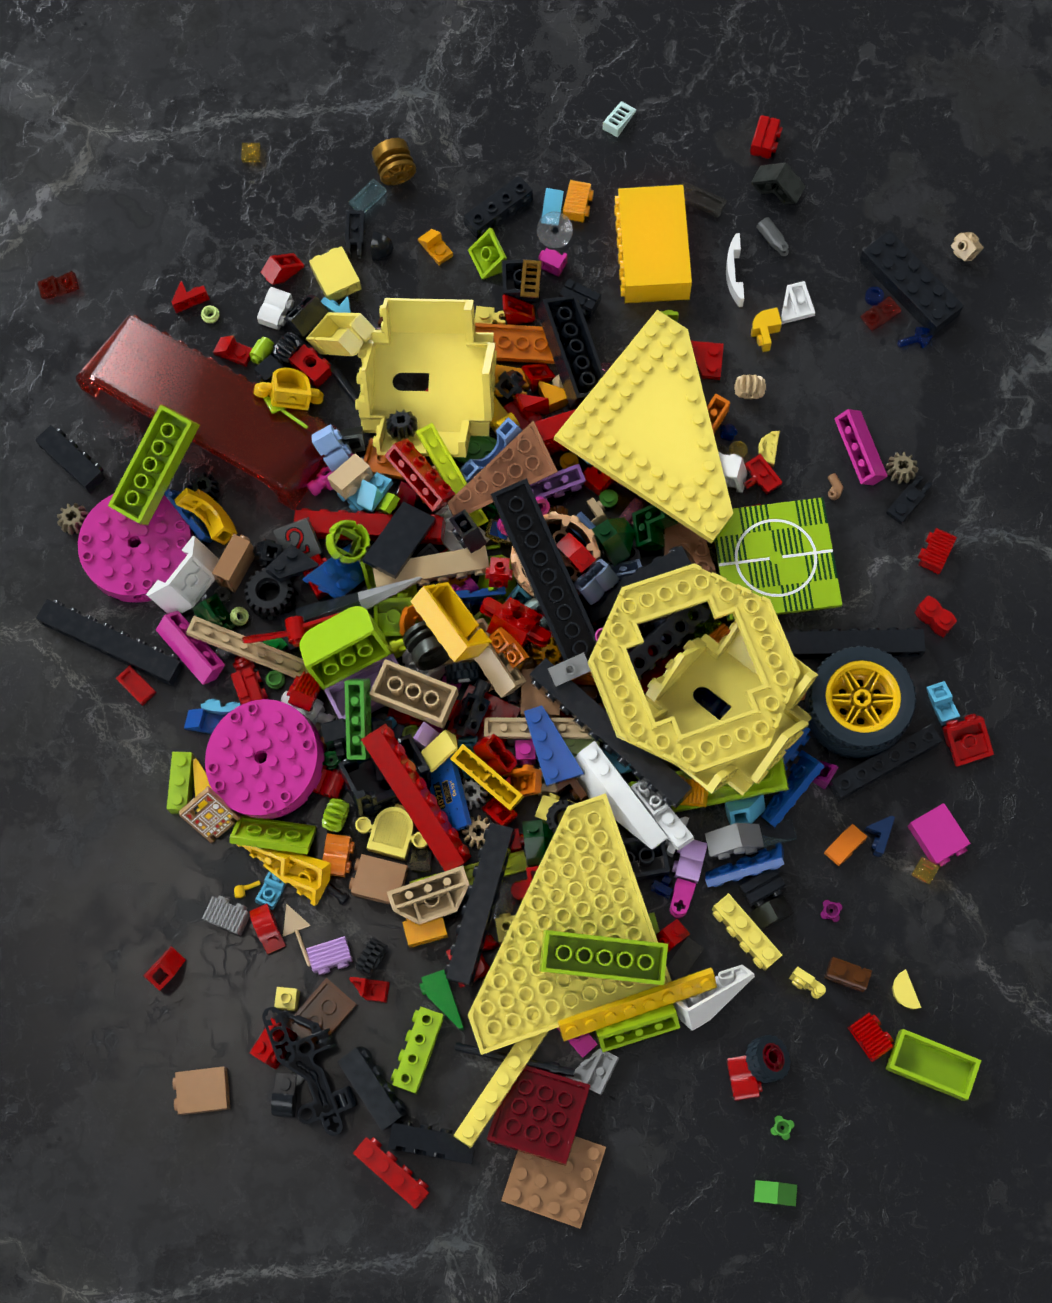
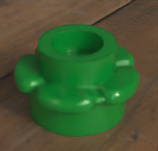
M336 751L324 753V766L331 770L339 766L338 763H341V760H338Z

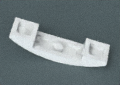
M736 233L728 251L726 279L730 294L739 307H743V282H736L734 258H739L741 251L740 233Z

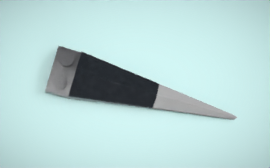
M416 577L298 607L296 610L280 615L283 629L286 631L285 619L293 616L304 617V622L307 623L340 613L354 606H361L368 610L420 582L423 578ZM286 637L291 652L300 649V646L294 647L293 644H289L288 637Z

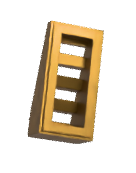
M523 260L520 297L539 298L542 261ZM526 268L537 269V272L526 271ZM526 275H535L537 277L526 278ZM525 282H536V285H526ZM525 288L535 289V293L524 292Z

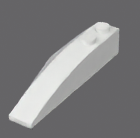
M595 741L577 754L575 759L585 775L576 777V779L587 793L589 799L606 793L615 820L652 850L668 838Z

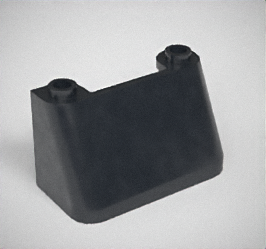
M409 734L397 738L396 740L404 747L405 754L415 764L417 773L425 780L429 790L431 788L430 769L412 736ZM345 759L338 763L341 775L360 817H370L386 808L401 803L387 780L376 781L375 762L373 759L358 764L357 760Z

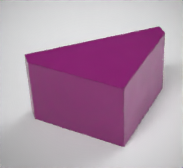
M820 761L824 768L812 782L825 790L839 767Z

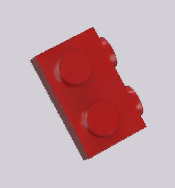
M271 1018L272 1025L268 1027L271 1030L274 1027L281 1026V1023L278 1022L276 1024L275 1020ZM286 1027L290 1040L292 1042L295 1041L298 1035ZM265 1028L250 1054L270 1067L277 1069L280 1063L276 1059ZM278 1029L273 1032L272 1037L276 1042L283 1040L284 1033ZM287 1041L282 1045H275L276 1050L278 1048L282 1050V1054L279 1055L280 1059L284 1058L287 1053L284 1046H288Z

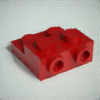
M970 714L964 717V721L946 722L947 726L942 727L946 744L950 747L954 764L957 767L994 755L986 724L981 716Z

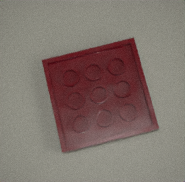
M526 1065L496 1110L487 1141L566 1166L591 1085Z

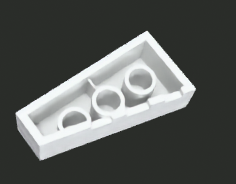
M718 452L727 488L728 486L737 488L736 492L743 493V482L746 481L748 475L743 458L736 454L724 455Z

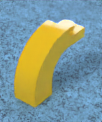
M185 488L174 499L177 506L194 513L203 521L212 540L226 545L231 540L233 534H237L235 526L225 510L205 492L199 489L195 492Z

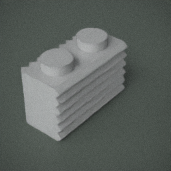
M219 895L218 898L212 896L202 919L241 936L250 917L247 911L248 908L239 903L236 906L229 904L230 900Z

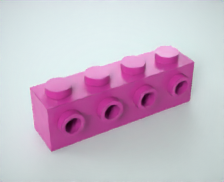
M848 409L835 417V422L860 483L875 485L888 477L862 412Z
M178 610L164 615L156 628L158 634L202 685L216 680L225 666L222 660L207 643L186 635L190 624Z

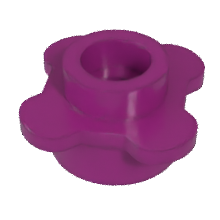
M825 900L823 902V911L820 913L821 918H828L833 922H838L842 905Z

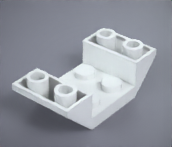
M192 536L182 549L187 556L166 583L157 580L146 594L167 614L177 610L183 613L193 608L215 581L212 572L219 559L195 536Z

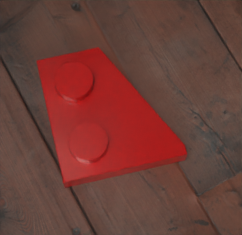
M691 341L701 378L720 380L724 344Z

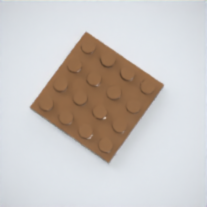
M575 1136L566 1166L517 1151L501 1201L580 1229L606 1147Z

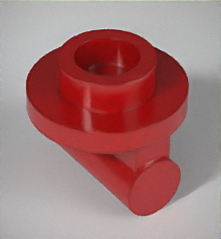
M237 656L234 659L233 667L236 669V672L248 667L256 668L251 660L241 656Z

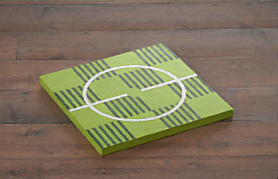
M823 497L733 508L732 517L714 540L720 576L733 584H739L752 590L754 594L770 599L776 615L842 607ZM733 614L727 615V621L735 620Z

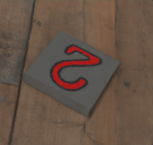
M309 517L273 530L278 544L282 545V552L291 544L308 557L323 552Z

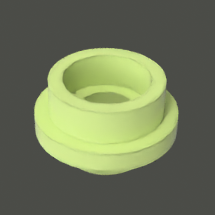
M211 305L204 307L201 312V317L206 323H214L220 316L218 309Z
M243 607L232 609L230 613L232 623L237 626L246 624L249 619L248 611Z

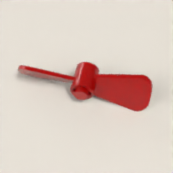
M339 613L307 623L304 622V617L302 616L289 617L285 619L286 631L242 637V642L255 643L288 637L289 644L299 647L302 637L308 630Z

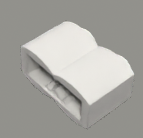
M270 287L257 316L258 323L276 330L284 326L286 323L284 320L288 310L291 311L294 305L292 295Z

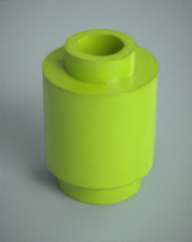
M267 337L258 339L249 353L251 361L258 365L266 359L274 350L273 341Z

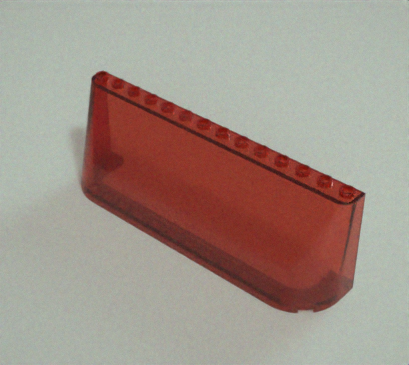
M129 315L76 376V381L83 391L97 397L100 389L153 419L161 404L198 423L200 426L192 440L193 443L266 484L276 494L278 501L292 510L296 509L308 491L306 484L311 480L314 481L317 474L320 473L326 464L323 460L325 455L321 456L312 443V434L328 426L321 418L310 416L306 410L285 408L284 410L308 426L305 429L281 411L272 414L264 399L254 395L256 382L251 383L244 375L233 373L232 369L228 366L217 364V361L212 357L207 358L195 348L192 350L183 341L174 340L167 332L164 331L162 333L158 331L154 325L144 323L136 315Z

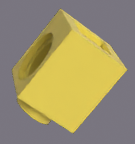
M277 987L274 1007L278 1010L297 1012L300 991L295 988Z

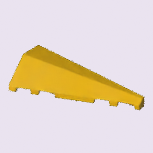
M243 846L250 852L252 858L257 857L264 863L263 866L285 884L290 883L297 889V893L300 896L304 894L311 900L310 904L314 906L318 904L330 881V862L294 852Z

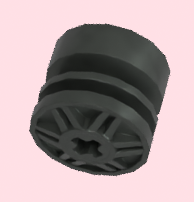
M425 621L416 623L405 632L403 642L408 652L411 653V658L416 668L419 670H432L450 659L447 651L438 642Z

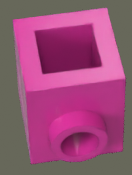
M515 740L517 765L536 764L533 741Z

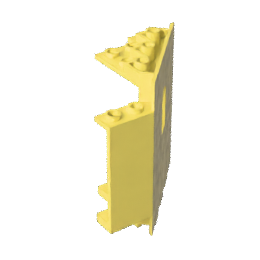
M385 298L383 305H380V317H383L381 330H374L372 337L367 342H362L363 345L358 353V358H361L362 367H360L359 373H357V384H360L361 392L359 399L355 401V408L359 410L363 432L376 433V436L373 437V447H376L377 455H385L394 443L399 442L398 438L393 439L388 434L386 419H389L390 414H395L396 410L402 412L404 409L406 413L411 411L413 416L417 418V430L433 423L451 456L466 458L470 437L489 436L490 421L494 418L493 401L497 351L495 350L496 343H493L494 333L475 331L474 300ZM399 373L429 374L428 391H400L393 386V379ZM416 433L414 437L409 436L408 440L414 444V447L420 454L428 456Z
M736 621L730 625L729 630L731 631L729 634L725 635L719 643L707 634H704L701 639L698 637L692 641L689 640L683 647L685 651L678 653L674 659L667 663L665 666L667 670L664 675L657 679L653 678L647 686L649 689L645 697L655 722L674 716L682 735L752 710L745 692L762 684ZM795 656L800 674L794 684L789 701L784 708L783 715L768 748L696 774L679 767L711 794L725 784H728L743 796L754 783L759 784L769 773L767 769L770 770L786 754L785 749L788 750L804 734L802 730L808 727V722L812 717L799 707L798 703L815 681L818 674ZM701 687L709 689L731 708L720 720L695 701L693 693L696 689Z

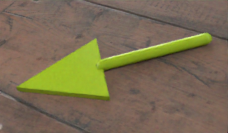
M270 397L263 398L272 414L281 411L305 429L308 428L306 424L284 410V407L272 406Z

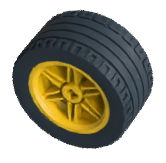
M866 646L844 648L842 651L839 650L830 657H827L817 668L815 673L818 676L806 692L804 711L812 717L808 722V726L811 729L810 732L813 733L814 738L818 739V743H821L823 747H826L833 754L855 760L870 759V757H874L895 745L909 727L915 714V704L917 701L913 680L910 678L911 675L907 672V669L902 666L903 664L898 659L892 657L891 654L886 653V651ZM857 680H861L863 682L862 687H860ZM839 690H845L846 694H839ZM879 690L880 694H873V691ZM861 697L862 701L865 700L864 703H860L858 698ZM843 708L847 714L842 715L840 709ZM875 709H879L881 714L877 715ZM857 719H863L864 724H858Z

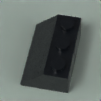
M637 837L622 840L636 881L668 876L670 874L664 842L652 850Z

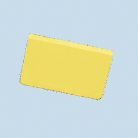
M444 730L421 751L430 772H434L458 749L456 735Z

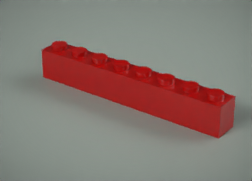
M302 508L301 510H295L294 522L309 517L317 538L326 539V536L330 534L329 529L335 523L342 520L356 521V525L362 524L366 528L370 541H376L393 515L383 512L371 514L365 511H357L356 513H350L346 510L331 512L327 509L312 511L308 508ZM432 514L431 516L436 518V522L421 544H429L431 542L435 545H444L445 520L440 515ZM340 534V537H339L338 540H351V539H349V538H347L346 536Z
M387 724L382 725L362 738V743L444 871L457 868L471 857L468 847L462 843L457 830L448 821L447 814L441 810L437 804L436 797L428 790L425 780L417 773L415 764L405 754V749L394 737L393 730Z

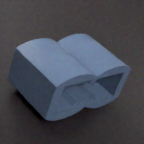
M599 559L590 566L586 573L582 574L574 582V586L582 598L592 605L599 601L604 592L612 588L619 578L605 561Z

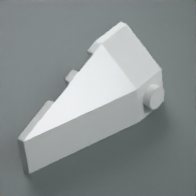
M744 965L720 971L718 976H715L717 988L673 1003L681 1022L693 1031L710 1021L755 977L754 973Z

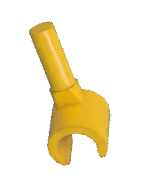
M260 881L236 886L234 888L235 898L245 897V890L261 885Z

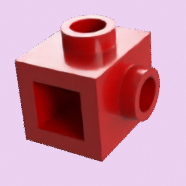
M491 557L490 567H486L485 579H489L488 587L508 588V580L512 581L513 569H509L510 558Z

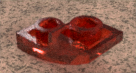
M73 271L57 278L52 275L37 282L42 299L61 296L79 289L76 274Z
M889 296L879 305H874L860 318L873 331L900 313L901 308Z

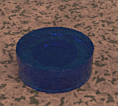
M876 286L870 287L865 294L866 302L872 306L879 305L884 298L883 290Z

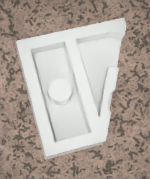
M805 281L787 285L781 323L785 324L815 316V310Z

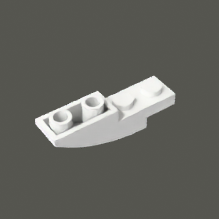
M642 779L632 785L631 789L677 850H680L694 840V836L678 816L661 800L663 797L658 792L654 794L647 788V782Z

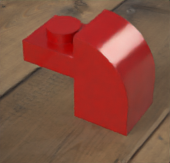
M268 904L249 911L253 927L267 954L286 946Z

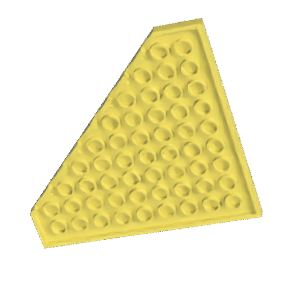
M656 310L557 432L554 440L712 544L732 517L733 509L688 329L659 310Z
M606 793L566 808L472 1004L468 1018L481 1055L558 1028L557 1021L659 986L656 984L539 971L544 930L658 943ZM667 966L664 984L671 982Z

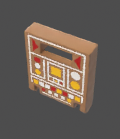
M209 786L179 811V816L210 843L215 841L214 836L219 838L235 824V820L239 821L241 819L240 814L229 808L224 800ZM203 800L208 802L205 807L195 814L194 808Z

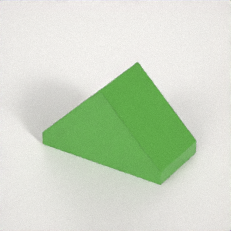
M755 1180L754 1202L796 1207L797 1185Z

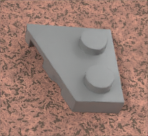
M600 1048L589 1059L580 1063V1066L575 1069L574 1077L566 1076V1078L591 1085V1091L602 1095L618 1063L619 1057L607 1051L602 1053Z

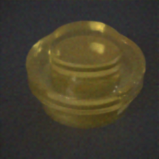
M735 441L729 446L730 455L736 454L742 458L746 456L748 449L742 441Z

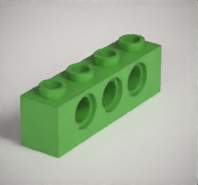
M349 679L344 681L347 759L366 760L371 755L361 739L372 732L371 697L369 695L371 691L370 679Z

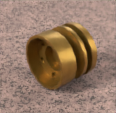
M387 139L374 147L372 158L375 166L378 168V174L383 184L389 186L398 185L414 176L416 166L413 163V158L410 156V150L404 139Z

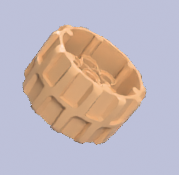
M556 511L543 515L547 525H560L561 530L556 531L552 536L554 541L557 535H567L565 530L569 527L584 539L587 544L585 548L594 556L596 561L601 558V551L595 540V533L580 522L577 516L558 514ZM512 546L510 559L515 581L519 583L527 594L535 598ZM560 552L565 566L571 567L574 570L571 579L575 582L578 579L576 576L578 571Z

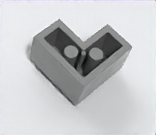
M734 823L705 833L710 857H718L719 860L730 858L732 853L755 854L757 849L764 847L759 824Z

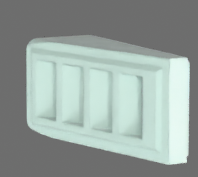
M621 101L603 122V130L618 137L636 112V109Z

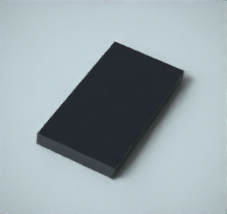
M403 501L364 556L363 563L396 579L435 524L436 518Z

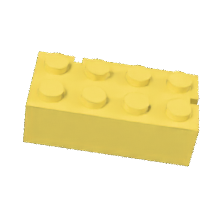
M328 312L308 335L306 340L319 354L355 356L360 352V347L363 345L362 342H367L372 337V332L375 328L361 313Z

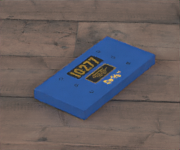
M452 754L434 772H430V792L436 797L437 804L441 810L447 814L451 826L459 831L472 825L458 766L450 759L453 756Z

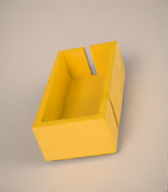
M448 582L423 586L410 601L454 662L478 657L492 642L482 628L469 641L467 640L479 624Z

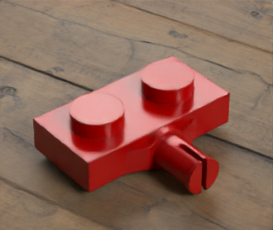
M761 454L745 463L746 469L751 474V478L743 482L746 489L757 484L766 494H769L782 485V480Z

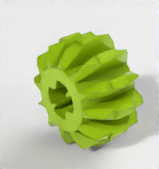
M332 798L323 814L322 827L332 832H340L348 816L349 803L341 799Z

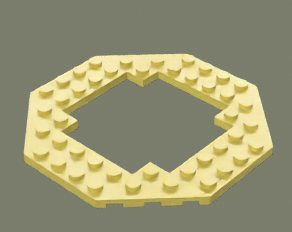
M695 563L622 587L587 662L616 737L693 774L768 748L779 725L784 708L789 701L794 684L800 674L799 667L771 600L754 594L752 590L739 584H733L714 572L710 573ZM708 602L714 619L733 614L762 685L745 692L752 710L681 735L674 716L655 722L626 649L644 643L638 628L639 624Z

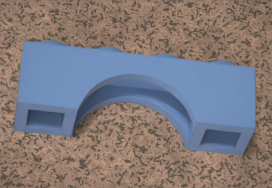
M509 417L496 430L497 443L492 452L481 459H469L460 469L467 483L523 431Z

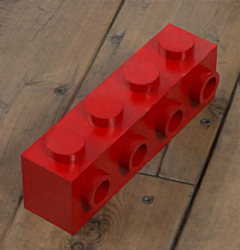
M408 439L394 443L385 454L388 461L432 511L445 507L455 496L451 487L440 477L438 472L433 469L426 458L420 454L414 447V444Z
M366 1137L353 1154L414 1209H418L430 1194L427 1190L429 1186L422 1179L419 1178L417 1181L411 1175L414 1172L405 1164L401 1167L396 1162L398 1158L390 1151L385 1153L380 1148L382 1144L377 1139Z

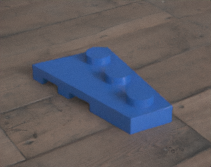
M501 587L496 591L489 592L488 588H483L470 593V590L455 592L463 603H470L472 607L474 605L481 607L484 598L491 597L498 600L506 594V589Z

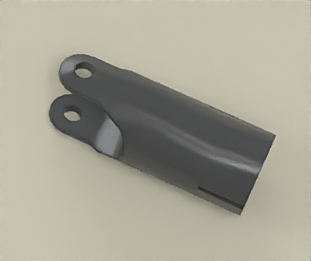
M769 217L761 220L756 228L771 247L777 250L780 255L787 256L789 247L784 240L783 234Z

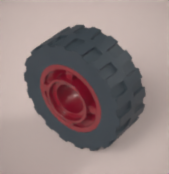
M765 1035L756 1038L747 1046V1067L751 1071L752 1076L756 1080L762 1081V1083H771L783 1079L787 1076L791 1064L790 1054L787 1051L786 1045L776 1036Z

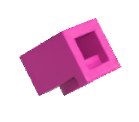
M548 248L545 251L542 250L538 260L542 261L541 269L559 277L567 264V254L563 253L561 255L558 251Z

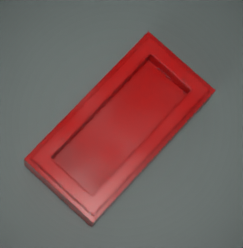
M130 665L116 677L117 681L142 706L156 694V691Z

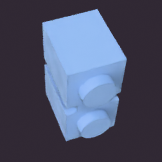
M330 424L312 434V443L321 456L325 455L323 460L333 472L351 457L352 451L347 443L344 444L341 440L342 435L339 430L334 429Z

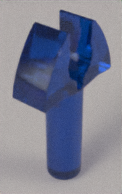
M916 327V334L914 336L898 340L897 344L899 347H904L917 342L923 348L930 342L933 335L927 338L920 337L923 334L929 333L930 329Z

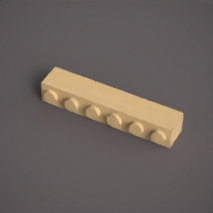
M484 545L473 553H470L468 548L410 558L396 579L373 568L376 588L416 577L423 578L416 584L426 586L431 581L442 583L449 581V578L453 577L464 579L470 574H475V576L485 575L486 567L490 566L486 546Z

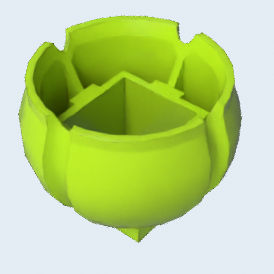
M342 520L335 523L329 529L330 534L326 536V548L332 558L335 560L339 559L341 563L350 564L365 556L367 552L365 549H368L370 545V537L362 524L356 525V521ZM340 534L353 540L349 552L336 546Z

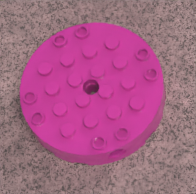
M112 494L99 502L90 511L82 524L78 537L80 562L92 582L108 596L125 602L151 601L146 594L157 580L166 583L187 555L182 549L191 537L194 536L193 531L165 495L162 497L149 524L143 525L109 507L108 504L114 495Z
M270 699L247 702L229 712L218 723L209 739L205 756L208 782L212 790L224 800L229 808L245 816L263 819L282 817L302 806L309 799L308 797L314 788H317L322 776L321 771L325 760L323 742L311 720L294 707L284 702Z

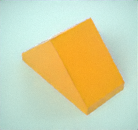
M539 381L538 392L541 397L549 398L550 413L565 407L569 403L563 388Z

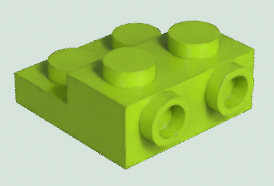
M408 592L397 593V596H391L374 606V621L385 636H401L399 622L402 610L412 605L410 601L413 599V596H409Z

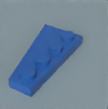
M541 705L524 711L546 786L548 787L585 775L544 707Z

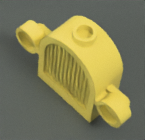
M395 804L394 807L382 810L375 818L374 824L367 817H360L355 823L358 832L362 834L371 832L367 844L369 852L406 861L411 843L418 849H423L428 845L420 832L414 834L413 821L403 805Z

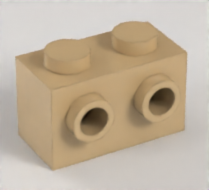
M355 453L327 478L331 487L346 500L357 492L362 480L369 482L373 477L370 466Z

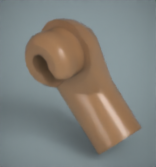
M836 473L828 476V480L832 485L830 491H828V497L831 500H837L840 498L844 487Z

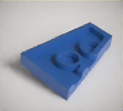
M168 489L164 495L193 530L196 538L200 541L211 543L213 540L203 521L194 513L175 504L174 499L181 492Z

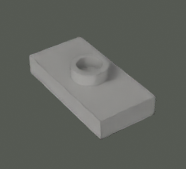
M584 652L548 668L555 687L591 671Z

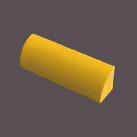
M464 744L450 758L510 811L524 798L518 790Z

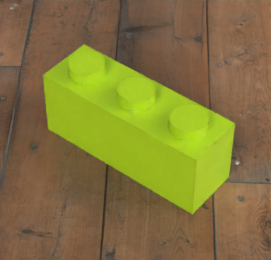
M172 752L167 810L171 814H179V811L192 800L194 785L192 760L196 758L192 752Z

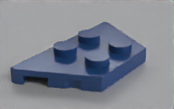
M351 543L343 548V550L349 552L352 546ZM332 557L303 578L304 582L308 583L310 581L316 584L320 591L328 593L333 598L345 596L365 580L359 561L347 564L341 563L339 559L335 560Z

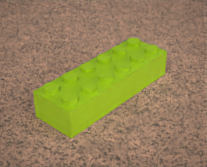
M160 404L108 506L139 524L148 525L200 425L169 407Z
M544 930L539 971L664 985L668 944Z

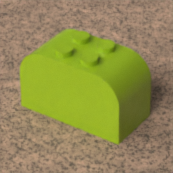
M361 606L348 608L311 628L304 634L299 645L306 669L323 690L391 654L384 633L369 612Z

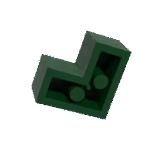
M654 505L633 512L632 518L636 547L648 553L664 548L663 530L678 524V521Z

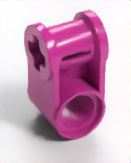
M681 878L676 879L669 910L673 917L683 918L686 915L696 887L695 882ZM678 904L682 905L681 911H677Z

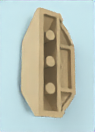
M460 866L388 891L387 895L393 912L421 925L457 912L469 887V881L464 867Z

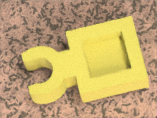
M476 306L475 323L506 325L505 320L499 319L500 317H505L504 311L494 313L495 309L492 307Z

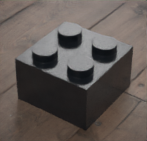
M538 259L502 260L503 295L506 294L524 302H540V288L539 298L520 297L523 260L538 261ZM526 268V271L537 272V269ZM526 275V278L537 277L535 275ZM525 282V284L536 285V282ZM525 288L524 292L535 293V289Z

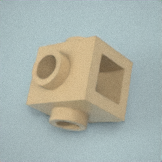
M972 232L959 233L954 238L955 242L951 245L954 249V254L964 261H972L984 248L978 241L977 235Z

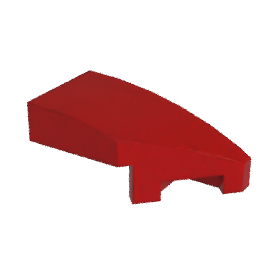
M358 977L349 978L359 991L360 996L364 997L365 1000L387 1003L389 982Z

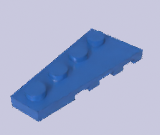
M803 750L798 755L801 757L798 763H793L789 770L792 772L787 779L789 790L780 791L778 795H774L761 816L774 827L783 820L784 815L795 805L798 798L808 789L811 782L824 768L820 761Z
M782 843L775 844L776 848L769 851L766 848L759 850V854L752 858L742 857L735 865L727 863L706 872L705 881L707 886L718 887L723 885L724 882L731 880L739 881L744 876H755L764 870L780 868L784 865V848Z

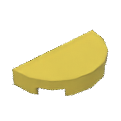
M771 431L762 437L758 446V454H761L771 467H774L780 431Z
M905 969L894 980L892 986L893 995L896 1001L904 1007L912 1010L920 1009V1003Z

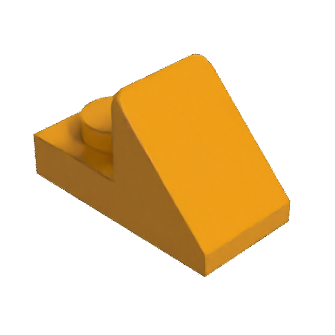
M431 229L418 238V242L438 265H441L453 256V252L444 243L439 231Z

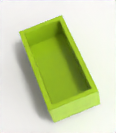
M901 1029L898 1031L885 1070L961 1101H966L969 1099L982 1060Z

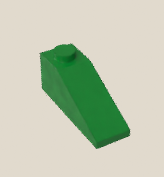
M445 970L421 977L423 983L419 985L422 994H427L428 999L460 1031L464 1030L448 979H446Z

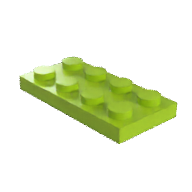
M240 815L241 819L236 822L230 835V843L239 846L246 845L261 849L266 848L294 852L296 854H308L316 835L317 826Z

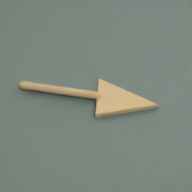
M286 904L283 937L295 932L307 966H311L299 930L311 925Z

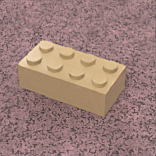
M385 659L369 695L374 702L444 729L459 693L455 686Z

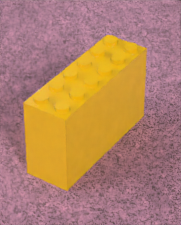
M683 185L618 189V196H615L614 212L616 216L617 248L619 251L618 264H620L621 297H624L625 303L690 300L692 279Z

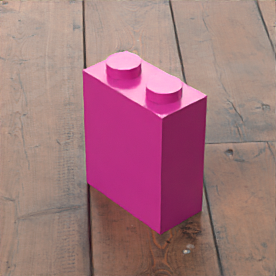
M944 803L912 821L907 826L933 867L937 864L940 867L951 861L949 857L954 854L958 857L967 852L966 847L971 844Z

